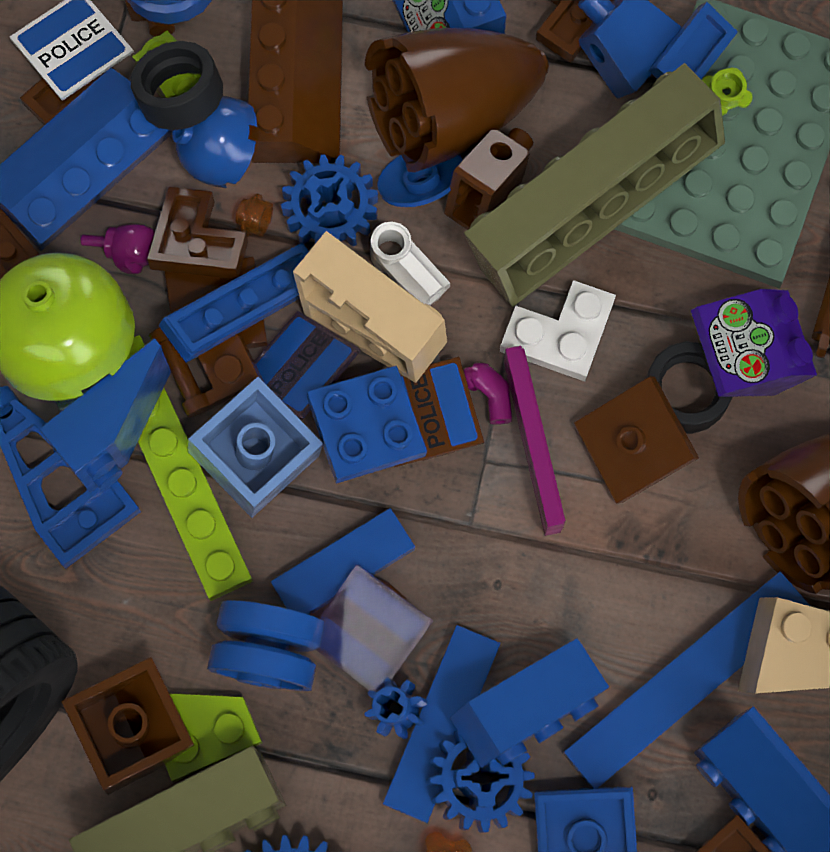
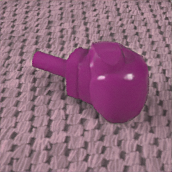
M140 224L119 225L118 227H109L105 236L82 235L81 245L103 247L105 256L113 259L116 267L121 272L132 275L142 272L143 267L149 265L147 258L155 231L148 226Z

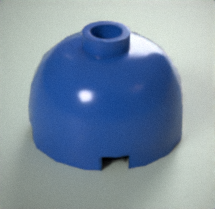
M223 96L217 109L206 120L191 128L173 130L172 137L176 143V151L181 166L195 179L219 188H227L226 183L235 185L240 181L249 167L255 150L256 141L248 139L249 125L257 127V117L253 107L246 101Z

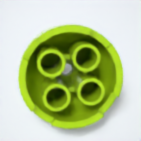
M48 253L19 263L0 279V372L19 392L35 399L47 401L73 399L83 396L84 394L81 390L97 383L108 373L113 376L123 365L133 344L135 333L134 316L120 286L102 266L75 254Z

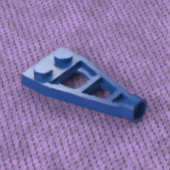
M9 386L0 387V447L34 529L66 569L141 513V511L118 481L104 490L96 488L91 493L86 490L60 511L52 509L43 492L42 481L58 467L68 466L55 450L51 456L33 469H29L17 450V442L31 432H36L51 446L39 430L46 422L24 406Z

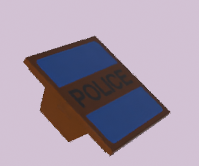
M460 357L430 364L416 383L400 374L427 453L425 457L394 467L428 460L484 444Z

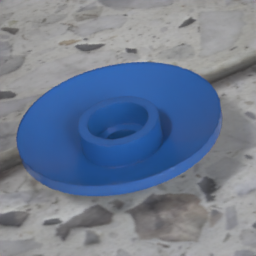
M400 155L383 169L378 178L377 187L380 196L385 202L398 207H416L438 200L451 191L450 185L453 171L463 161L462 157L458 155L418 172H408L406 162Z

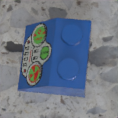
M393 0L407 32L436 28H471L505 34L506 13L500 0Z

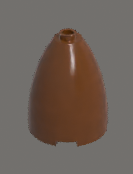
M436 28L412 31L376 40L369 46L364 64L368 71L372 70L374 95L367 96V101L377 133L391 157L396 155L402 156L406 162L408 172H418L448 161L476 147L490 130L499 131L533 99L543 85L549 70L545 53L534 44L512 35L471 28Z
M826 434L790 448L755 468L743 478L738 493L739 510L744 526L751 527L753 525L758 537L769 549V552L763 558L777 573L781 571L791 584L813 594H817L822 589L830 590V434Z

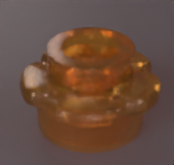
M255 194L249 200L243 199L236 212V224L240 225L242 232H246L247 237L251 234L263 236L271 223L273 204L263 200L261 194Z

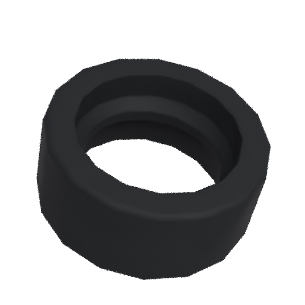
M175 41L164 43L150 50L137 62L131 74V90L146 120L158 128L168 130L191 128L206 120L217 109L223 97V82L213 58L207 49L194 42ZM184 73L201 75L199 81L189 91L171 98L154 97L157 88L165 80L175 75Z
M685 341L668 346L655 357L645 379L649 376L656 377L662 388V379L666 371L674 365L683 362L694 363L706 369L711 375L702 344ZM715 387V397L712 403L703 411L692 414L682 413L673 407L672 409L684 431L688 434L707 430L719 421L733 397H719Z

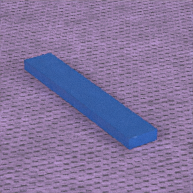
M781 571L563 752L591 788L601 786L744 665L759 598L778 597L810 606Z

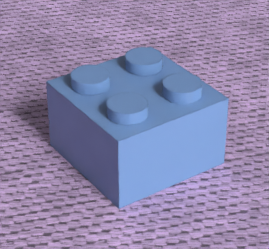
M259 377L253 380L188 439V453L251 518L319 457L323 443Z

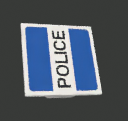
M64 0L10 36L12 42L61 100H64L134 52L91 0Z

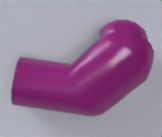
M475 362L473 366L466 367L463 371L468 388L472 391L480 390L488 397L490 424L502 425L511 423L512 411L508 382L487 363Z

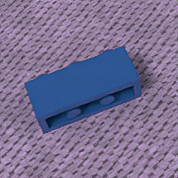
M576 638L470 700L455 712L450 719L481 768L496 759L504 766L527 751L523 743L535 736L540 744L564 728L559 720L570 714L573 720L577 721L599 707L594 698L608 689L609 685L579 639Z

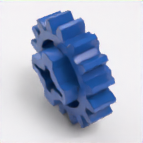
M325 154L320 155V165L315 167L310 161H303L305 173L301 175L298 172L292 171L290 173V180L293 186H283L282 188L283 198L287 201L281 204L283 216L290 217L286 221L288 230L294 232L300 229L298 234L299 242H303V244L307 243L311 238L315 240L316 244L327 231L339 241L347 240L351 246H356V233L360 232L368 236L370 224L367 220H377L378 217L377 208L373 206L378 203V191L370 189L373 186L371 174L360 177L361 164L355 162L349 168L345 167L343 155L338 156L335 164H329ZM354 190L360 198L358 209L354 207V202L350 200ZM302 197L310 205L307 209L308 214L306 217L300 209ZM334 200H338L337 205L333 203ZM323 202L328 203L325 207L322 206Z
M458 730L454 731L456 744L454 745L446 739L441 741L438 745L445 754L444 757H432L429 761V764L439 769L438 775L427 778V784L438 786L440 791L431 799L432 803H446L448 807L442 816L445 820H450L459 815V829L468 830L473 821H476L479 833L489 832L490 820H493L499 829L507 827L508 822L505 814L509 813L515 817L521 816L523 810L517 804L518 799H531L533 795L528 789L523 788L524 781L535 778V773L523 771L521 765L530 758L529 753H523L507 764L508 767H503L494 760L481 768L468 748V752H466L467 761L460 769L451 770L455 758L468 747ZM479 769L483 774L499 777L497 780L482 785V788L479 783H472V780H462L461 778L470 776L472 773L478 772ZM510 786L504 801L493 809V806L496 805L495 796L503 787ZM452 789L460 790L469 799V808L456 798Z

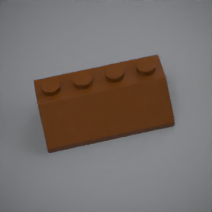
M252 0L248 104L253 107L257 117V127L249 125L248 139L256 141L251 159L252 163H303L305 160L311 163H320V155L323 154L326 155L328 163H335L340 155L343 0Z

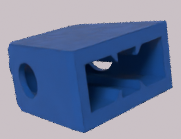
M580 0L577 4L593 21V24L579 38V44L617 99L632 94L641 87L652 74L648 70L682 28L648 0H614L612 2L610 0Z

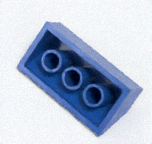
M110 68L0 164V208L33 244L42 251L169 138L173 130L158 128L148 122L131 90V81L113 68Z
M754 706L735 716L694 751V754L700 759L696 767L703 777L713 787L721 784L733 799L728 803L732 811L747 826L754 823L765 836L762 843L770 852H830V795Z

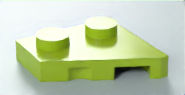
M170 694L194 744L193 747L165 764L172 782L181 780L224 761L251 746L255 747L263 743L243 697Z

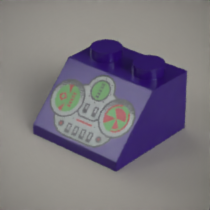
M759 289L701 305L691 310L719 397L775 396L817 376L812 361V349L804 338L798 320V308L790 297L788 290Z

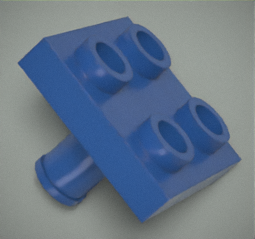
M397 365L307 392V400L336 484L426 456L427 449Z

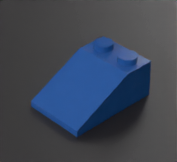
M155 338L126 360L113 376L108 374L85 392L83 396H80L39 429L57 454L90 493L96 488L100 490L108 488L121 477L123 473L121 468L127 465L171 373L170 367L161 345Z

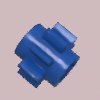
M387 677L384 680V688L378 692L369 690L368 695L373 699L372 709L365 712V717L381 721L377 726L376 732L384 737L390 733L393 727L399 737L407 739L408 728L414 724L424 725L423 720L419 718V708L425 706L427 700L420 696H411L415 690V684L411 681H404L399 689L396 683ZM393 701L403 706V710L399 715L389 710Z

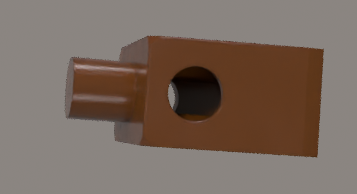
M513 128L507 136L498 130H490L453 171L450 185L451 191L448 194L444 214L468 230L472 222L479 215L493 211L506 201L510 192L519 186L523 180L530 156L529 150L533 147V140L530 135L520 128Z

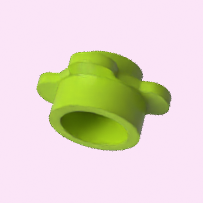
M722 69L714 76L708 75L703 78L702 81L720 98L722 116L726 115L730 109L736 107L746 108L751 104L752 93L747 90L746 79L739 69ZM729 89L731 93L725 95L722 90Z

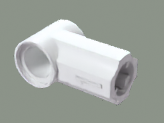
M392 221L382 223L373 231L370 257L374 267L382 273H386L395 283L423 304L431 306L440 299L443 293L450 287V282L412 242L407 228L400 223ZM386 241H393L398 243L402 250L396 255H387L379 249V246Z

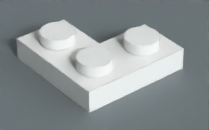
M573 280L559 320L515 306L500 346V352L505 353L507 348L522 346L528 362L585 381L616 295Z

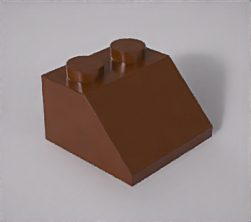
M152 657L61 701L97 779L107 795L153 773L194 746Z

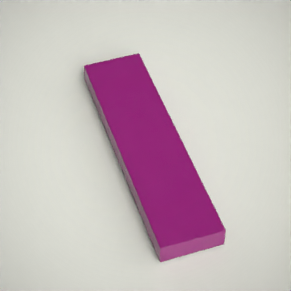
M522 346L505 349L504 366L544 535L561 533L566 520L525 350Z

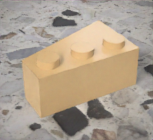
M327 231L293 271L304 315L307 320L388 367L397 365L399 373L415 383L447 343L445 320L435 308L423 304Z
M778 597L759 598L738 691L769 693L830 688V611Z

